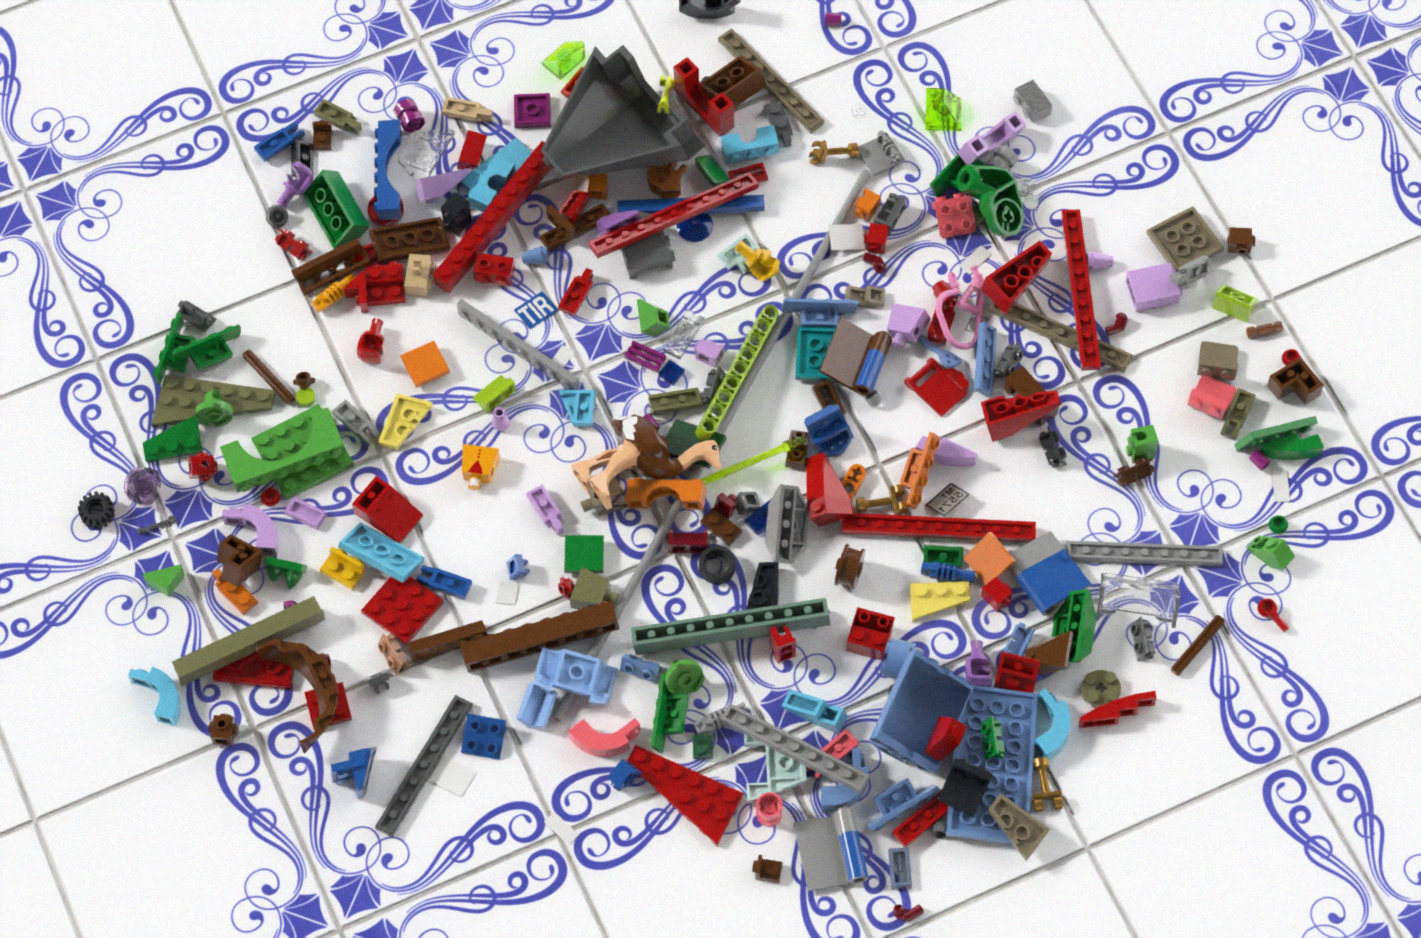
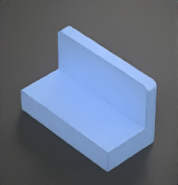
M534 683L528 684L516 719L528 728L546 727L558 693L552 690L548 694Z

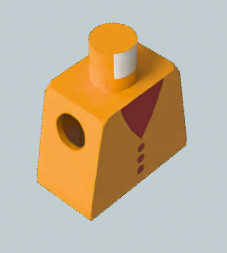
M463 444L462 474L463 479L469 481V489L479 490L481 482H491L500 460L499 448Z

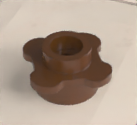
M300 372L296 375V379L293 380V384L298 385L300 389H305L315 383V378H311L309 372Z

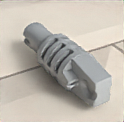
M741 702L740 704L736 705L737 707L748 712L747 707H744L746 706L744 702ZM727 707L707 714L694 722L697 734L712 732L726 726V724L720 722V718Z

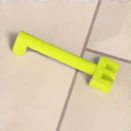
M661 75L660 86H664L657 107V113H661L662 108H665V114H668V98L671 87H674V79H672V76H668L665 79V76Z

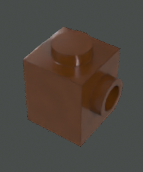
M1229 228L1227 236L1228 253L1250 254L1252 246L1255 247L1256 240L1255 235H1252V228Z

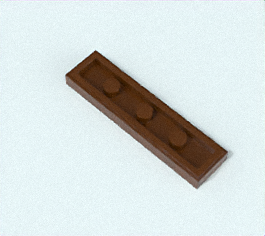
M603 203L580 214L574 223L570 222L575 227L576 238L597 228V221L603 216L610 215ZM556 227L539 236V240L544 247L547 246L549 252L571 241Z

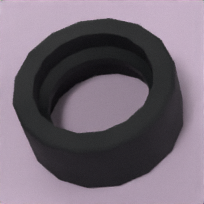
M714 545L702 552L699 557V571L705 581L711 584H723L733 577L736 566L735 557L728 548ZM714 556H721L728 560L729 567L723 573L713 574L706 568L707 560Z

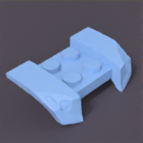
M542 647L535 671L534 684L537 687H541L548 694H550L553 687L589 697L588 705H606L612 693L618 668L603 664L600 661L601 659L567 649L555 651Z

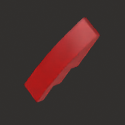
M1156 691L1129 695L1101 705L1081 716L1078 728L1117 725L1120 717L1137 715L1138 707L1154 706L1157 699Z

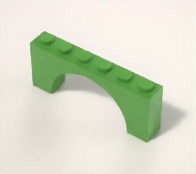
M329 407L310 413L312 418L311 435L304 447L288 458L276 461L255 458L241 447L238 440L220 446L236 492H246L252 487L265 485L271 480L284 478L290 473L303 471L309 466L320 465L326 460L335 459L345 454L344 444Z

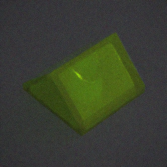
M565 41L545 58L541 64L561 80L586 58L585 44L583 41Z

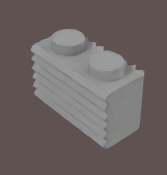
M1034 79L1014 88L1013 100L1016 105L1022 107L1023 114L1027 119L1030 118L1035 123L1051 114L1052 103L1044 95V92L1040 90Z

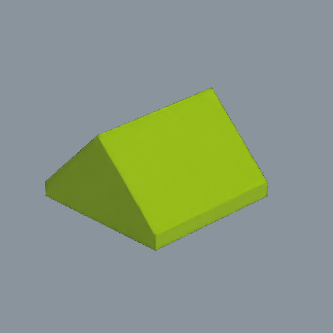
M1223 284L1215 294L1212 308L1247 323L1258 298Z

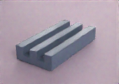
M889 848L891 889L912 888L909 848ZM893 853H896L898 883H895ZM901 853L905 854L907 882H903Z

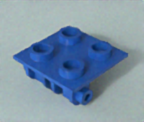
M467 713L461 753L500 760L504 733L507 731V720Z

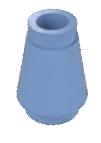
M539 246L521 254L523 264H545L547 261H550L547 246Z

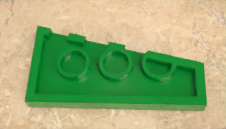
M1316 416L1253 431L1236 442L1234 446L1236 451L1298 432L1302 434L1313 430L1312 427L1318 421Z

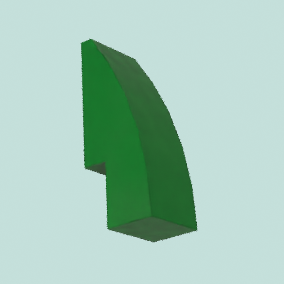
M1295 433L1261 444L1260 452L1265 457L1271 459L1300 460L1321 456L1324 446L1318 434L1300 439L1298 434Z

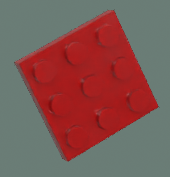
M411 576L403 583L390 577L361 609V613L407 646V642H410L444 604V601Z

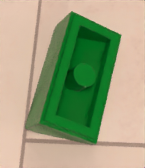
M711 155L695 158L696 167L712 188L729 181Z
M924 544L923 562H940L941 564L946 563L947 565L951 564L962 567L963 546Z

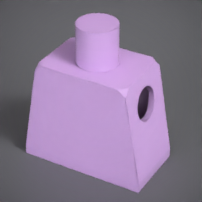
M893 304L887 331L893 338L891 344L894 347L901 349L905 341L917 342L931 320L926 310L918 307Z

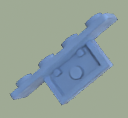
M791 297L783 300L781 309L782 312H800L801 327L836 328L839 321L838 313H856L858 301L851 299L833 300L830 298L796 299Z
M902 779L872 798L882 816L865 825L866 828L869 830L874 829V831L880 830L888 820L891 819L893 821L901 817V812L906 809L912 810L919 805V801L934 797L939 787L931 785L917 794L909 779Z

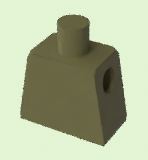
M581 568L570 597V607L574 609L591 607L602 601H612L616 605L619 594L610 591V581L585 568Z

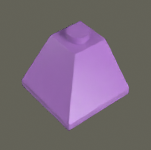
M638 210L603 216L597 221V231L600 236H603L639 220Z

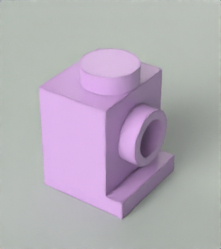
M702 338L701 341H697L694 347L695 357L697 360L716 368L724 355V344L721 343L718 346L715 342Z

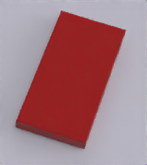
M254 652L214 671L212 679L214 682L291 690L295 669L283 663L260 660L257 652Z

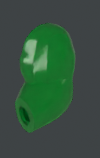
M969 164L963 166L957 175V188L980 201L979 208L991 232L1003 238L1017 235L1023 226L1024 211L1016 179L1007 169L997 166Z

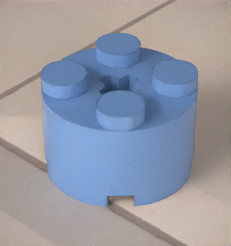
M895 638L892 641L889 640L885 648V654H888L887 660L884 659L882 662L880 673H884V677L896 679L908 652L916 647V643Z

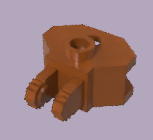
M678 162L669 163L668 165L664 164L663 166H651L647 170V182L650 191L662 199L678 198L681 195L680 178L686 172L688 166L682 164L677 170L674 168Z

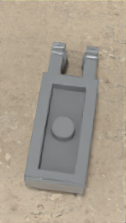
M346 399L332 410V414L353 434L360 437L367 446L372 444L371 439L364 433L367 429L374 437L379 438L381 436L371 421Z

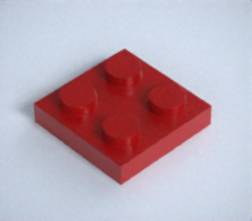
M343 682L337 683V707L329 726L352 720ZM313 689L304 693L312 726L315 730L314 722L319 717V706Z

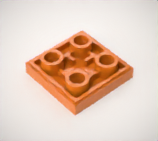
M435 341L400 355V359L416 388L450 373Z
M988 532L963 558L972 570L976 571L975 573L985 585L993 578H999L1015 562V559L992 532Z

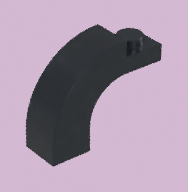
M679 0V12L698 19H718L735 13V6L741 0Z

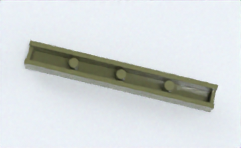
M312 596L172 661L180 685H186L257 652L255 648L273 639H285L325 620L323 609L320 608L315 596Z

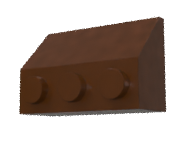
M738 56L700 83L710 100L723 92L734 103V108L766 86L762 70L742 56Z

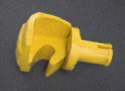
M742 240L734 248L735 251L747 259L746 266L758 280L762 282L767 281L778 273L780 261L770 256L771 251L760 248L753 250Z

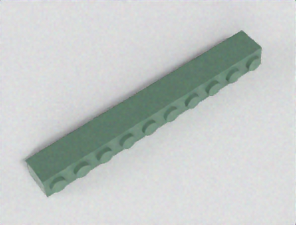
M826 598L632 627L631 634L635 654L642 655L770 635V628L773 627L778 630V633H784V626H787L790 632L830 626L827 600Z

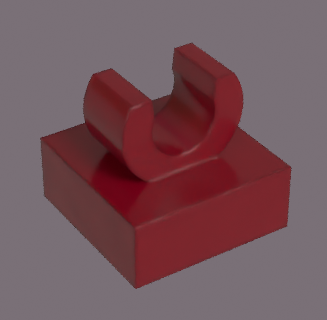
M722 492L717 496L713 508L729 519L733 516L736 507L734 501L737 500V497L732 493L726 496Z

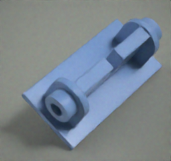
M1019 622V624L1015 625L1011 634L1015 641L1009 639L1003 651L1023 656L1035 629H1026V625Z
M631 653L629 655H622L620 671L657 683L658 674L662 671V666H659V663L649 660L643 663V658Z

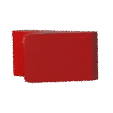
M361 271L344 288L346 298L356 297V305L360 306L361 313H368L366 273Z

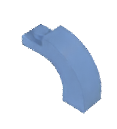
M852 748V766L869 775V767H865L864 755H860V748ZM867 784L861 794L843 785L822 786V813L836 812L837 808L843 806L849 808L861 798Z

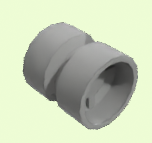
M1001 145L996 149L993 157L987 161L985 166H997L1005 168L1010 172V169L1018 161V156L1011 148Z

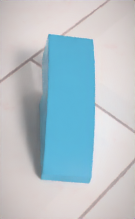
M791 689L782 704V708L796 716L837 733H840L848 717L842 708L826 704L823 699Z

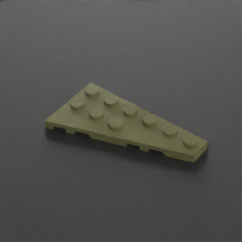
M165 375L151 425L152 427H159L161 424L168 423L169 425H174L177 422L185 421L194 416L197 405L205 402V394L212 390H218L222 400L233 407V416L236 413H256L272 410L276 392L271 389Z

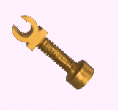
M826 140L822 142L814 141L811 147L817 146L820 149H813L808 157L817 158L810 159L809 163L813 165L819 162L824 164L827 155L848 154L850 158L858 157L859 148L857 143H849L848 147L828 149Z
M904 485L889 486L890 497L878 498L876 500H865L864 497L856 498L858 513L866 512L867 508L889 504L892 505L894 515L909 512V506L906 505L907 501L899 503L896 501V497L905 495Z
M1046 757L1033 760V768L1038 770L1042 793L1033 794L1032 797L1035 812L1042 811V800L1053 799L1055 810L1062 809L1063 807L1061 791L1050 792L1046 769L1050 766L1049 760Z

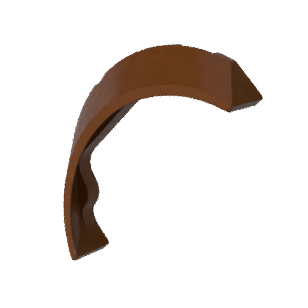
M273 639L255 648L260 660L275 661L294 668L309 681L317 696L319 717L314 722L315 731L312 735L299 741L301 749L305 754L325 732L333 719L338 701L337 682L327 661L320 654L310 649L309 646L303 643Z

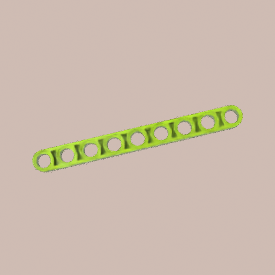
M766 305L757 316L696 428L695 434L699 440H709L721 423L779 315L778 309L774 305Z

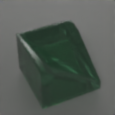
M693 735V759H713V735Z

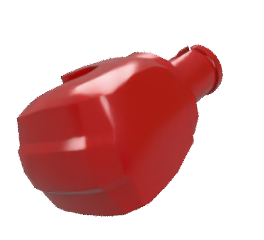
M376 318L372 319L370 330L365 331L360 336L357 345L358 358L368 364H380L381 356L379 354L383 355L382 344L384 337L380 334L383 320L377 318V322Z

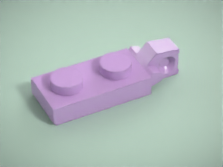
M543 484L527 492L526 497L547 528L552 526L557 535L564 532L563 525L561 524V521H563L561 512Z

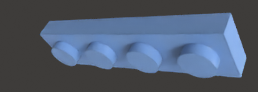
M982 322L978 326L974 390L988 397L993 394L997 329L986 322Z

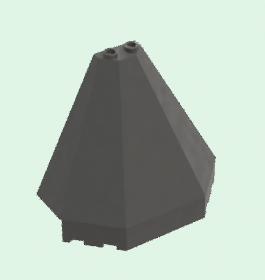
M624 45L607 58L595 46L545 141L541 153L544 156L542 158L543 162L548 168L550 166L553 167L554 171L552 172L560 180L561 178L569 179L689 161L706 146L695 134L689 119L678 107L673 110L669 108L668 114H665V108H662L661 113H657L661 97L647 83L634 56Z

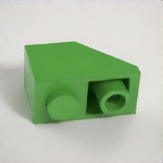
M642 299L637 300L641 333L656 337L670 328L668 311Z
M1258 535L1247 547L1250 553L1271 568L1284 570L1295 557L1284 539Z

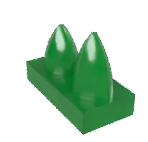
M268 556L265 557L264 564H267V574L271 581L278 579L284 568H286L285 579L289 589L296 586L302 576V572L306 573L307 565Z

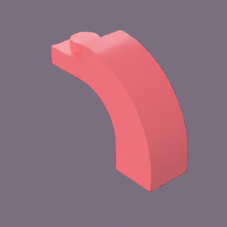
M634 718L617 732L602 734L592 729L583 719L568 730L570 740L585 753L597 757H612L629 750V740H634L640 734L641 729L640 723Z

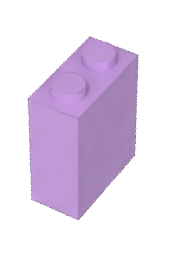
M1171 263L1127 271L1125 282L1135 312L1179 303L1180 296H1182L1181 285L1169 282L1170 274L1176 272L1175 269H1172Z

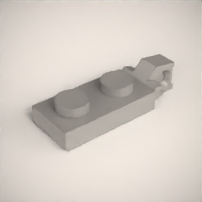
M1203 255L1181 266L1179 272L1170 274L1169 282L1187 286L1209 274V257Z

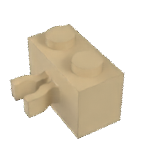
M409 254L404 283L406 295L428 297L429 290L433 288L431 275L435 272L436 267L435 263L432 262L431 255Z

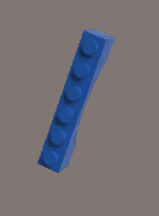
M400 120L378 121V128H375V139H378V143L374 144L375 154H378V157H374V165L377 168V172H374V182L377 183V187H374V197L377 198V202H374V213H378L379 220L401 219L400 195L390 184L387 178V169L392 156L401 146Z

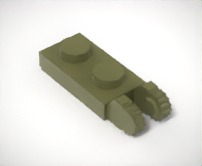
M1240 388L1237 389L1225 417L1221 435L1224 436L1227 433L1228 426L1231 424L1236 426L1231 439L1236 440L1256 394Z

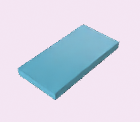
M515 138L463 178L461 184L469 191L475 188L479 176L484 174L488 162L493 160L495 155L515 163L517 172L532 152ZM495 184L490 188L497 191L498 195L504 185Z
M361 522L338 545V548L401 583L408 579L424 563L425 557Z

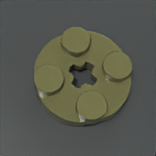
M1095 670L1087 673L1081 685L1083 700L1091 704L1093 708L1119 699L1121 694V684L1116 678V674L1111 671ZM1098 686H1103L1104 688H1106V690H1104V693L1101 694L1100 691L1096 690L1095 688H1098Z

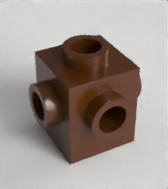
M229 714L214 715L213 722L209 723L208 729L213 745L233 746L234 736L238 735L239 725L236 724L234 717Z

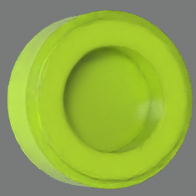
M311 388L299 389L296 393L297 403L300 406L309 407L314 404L316 397Z

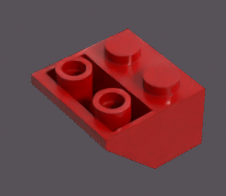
M857 607L847 639L846 651L884 661L886 657L885 648L887 642L891 639L895 617Z

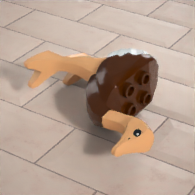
M636 414L619 417L611 421L615 433L622 438L620 446L615 449L606 450L589 460L579 461L571 465L574 476L584 490L589 494L588 490L593 488L607 510L612 508L609 482L615 475L626 468L633 469L642 476L655 479L676 477L692 463L700 460L708 462L718 471L722 469L719 459V447L715 440L697 443L678 458L671 460L667 449L668 441L665 436H660L653 422L650 423L647 418ZM607 466L602 472L590 478L592 471Z

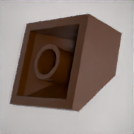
M1068 631L1043 639L1026 649L1024 657L1041 661L1038 671L1039 676L1067 669L1073 632Z

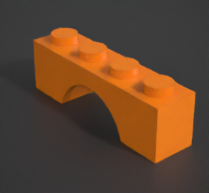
M637 477L635 479H628L625 501L629 508L648 509L655 499L670 495L680 499L685 510H704L707 489L704 482L699 479L681 480L674 478L672 480Z

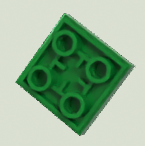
M565 535L564 572L580 573L581 568H585L594 573H604V535Z

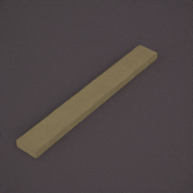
M732 28L718 37V42L735 59L738 56H742L762 70L766 82L764 88L777 101H781L783 107L810 134L824 125L825 120Z
M994 302L991 303L988 309L989 313L1079 352L1076 329L1017 303L1014 304L1006 315ZM1098 339L1100 361L1125 373L1133 354Z

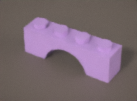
M1014 111L981 136L978 134L968 140L957 153L966 165H972L999 146L1016 137L1027 124Z

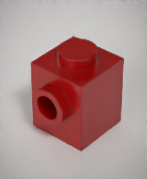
M870 223L869 233L864 235V244H867L868 252L885 254L888 225Z
M995 577L982 588L981 597L998 612L1001 608L1005 609L1011 604L1012 589L1007 583H1003Z

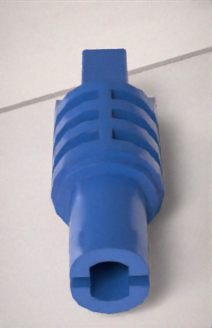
M922 562V575L942 581L956 582L958 580L974 583L976 571L960 569L957 565H947L946 563Z

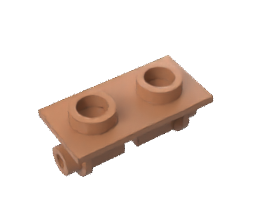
M383 633L379 640L378 648L386 658L389 668L397 676L401 668L407 670L410 667V661L404 651L397 653L402 648L396 637L392 636V634L386 636Z

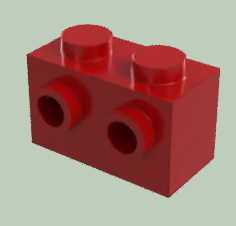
M477 252L473 269L474 281L483 284L493 283L498 286H511L515 270L514 258Z

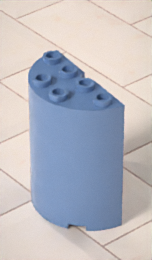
M913 649L908 652L869 740L872 741V745L905 764L909 761L920 770L937 773L941 761H937L924 753L939 716L960 721L974 687L968 684L966 678L955 676L953 674L954 671L947 667L941 669L938 661L926 658L922 651Z

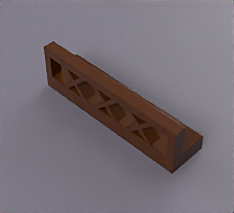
M356 238L291 270L298 282L302 294L305 296L370 264V260L364 246ZM363 255V261L359 263L353 262L355 256ZM341 263H346V264H347V266H346V268H345L344 270H342V271H338V270H337V267H338L339 264H341ZM325 271L330 272V275H329L328 278H326V279H321V278H320V276H321V274H322L323 272H325ZM309 279L314 280L312 286L305 289L303 282Z
M480 620L407 642L412 662L460 649L461 643L469 639L482 638L487 635V630L483 621Z

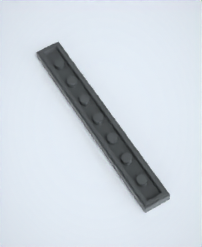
M457 695L454 696L375 825L376 830L391 838L394 837L467 717V713L473 707V703Z

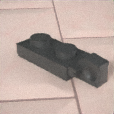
M781 101L763 105L770 126L774 125L777 139H782L785 148L792 146L791 135H793V131Z

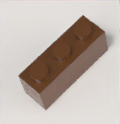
M1024 366L1005 378L1004 390L1009 396L1012 395L1013 398H1015L1016 394H1022L1023 397L1032 396L1036 392H1046ZM1059 407L1035 422L1041 427L1058 415Z

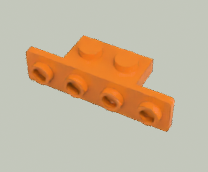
M929 432L923 451L911 448L901 477L900 484L911 488L906 505L913 509H917L921 503L922 491L928 482V473L934 463L933 457L940 445V437L933 432Z

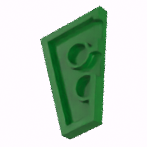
M195 415L143 442L146 463L202 453L199 424L196 421Z

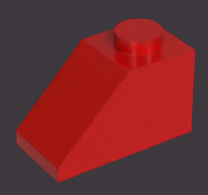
M939 716L924 753L937 761H942L960 745L967 726L954 718Z

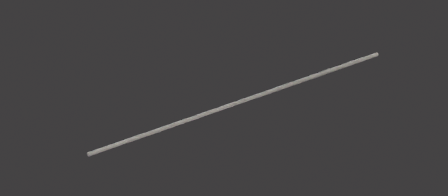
M862 170L832 225L843 224L871 175L868 170ZM829 230L791 297L796 299L802 297L831 245ZM782 312L715 432L724 434L792 312ZM695 464L687 480L698 479L705 467ZM675 499L614 607L617 620L620 618L683 507L680 499ZM611 632L598 635L587 655L597 658ZM566 691L552 716L554 720L561 722L576 695L575 693Z

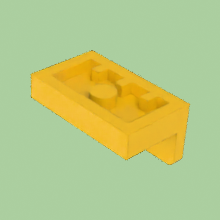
M331 547L329 549L330 555L321 566L320 572L353 590L365 574L363 562L356 557L348 556L340 548Z

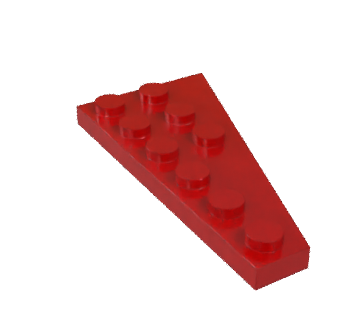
M635 745L627 760L642 772L640 777L646 780L657 793H660L667 799L669 804L688 821H691L703 835H706L718 847L744 796L743 793Z

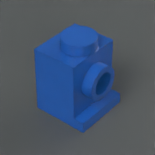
M621 759L607 778L611 781L610 785L620 792L621 789L630 787L635 780L634 776H640L642 772L628 760Z

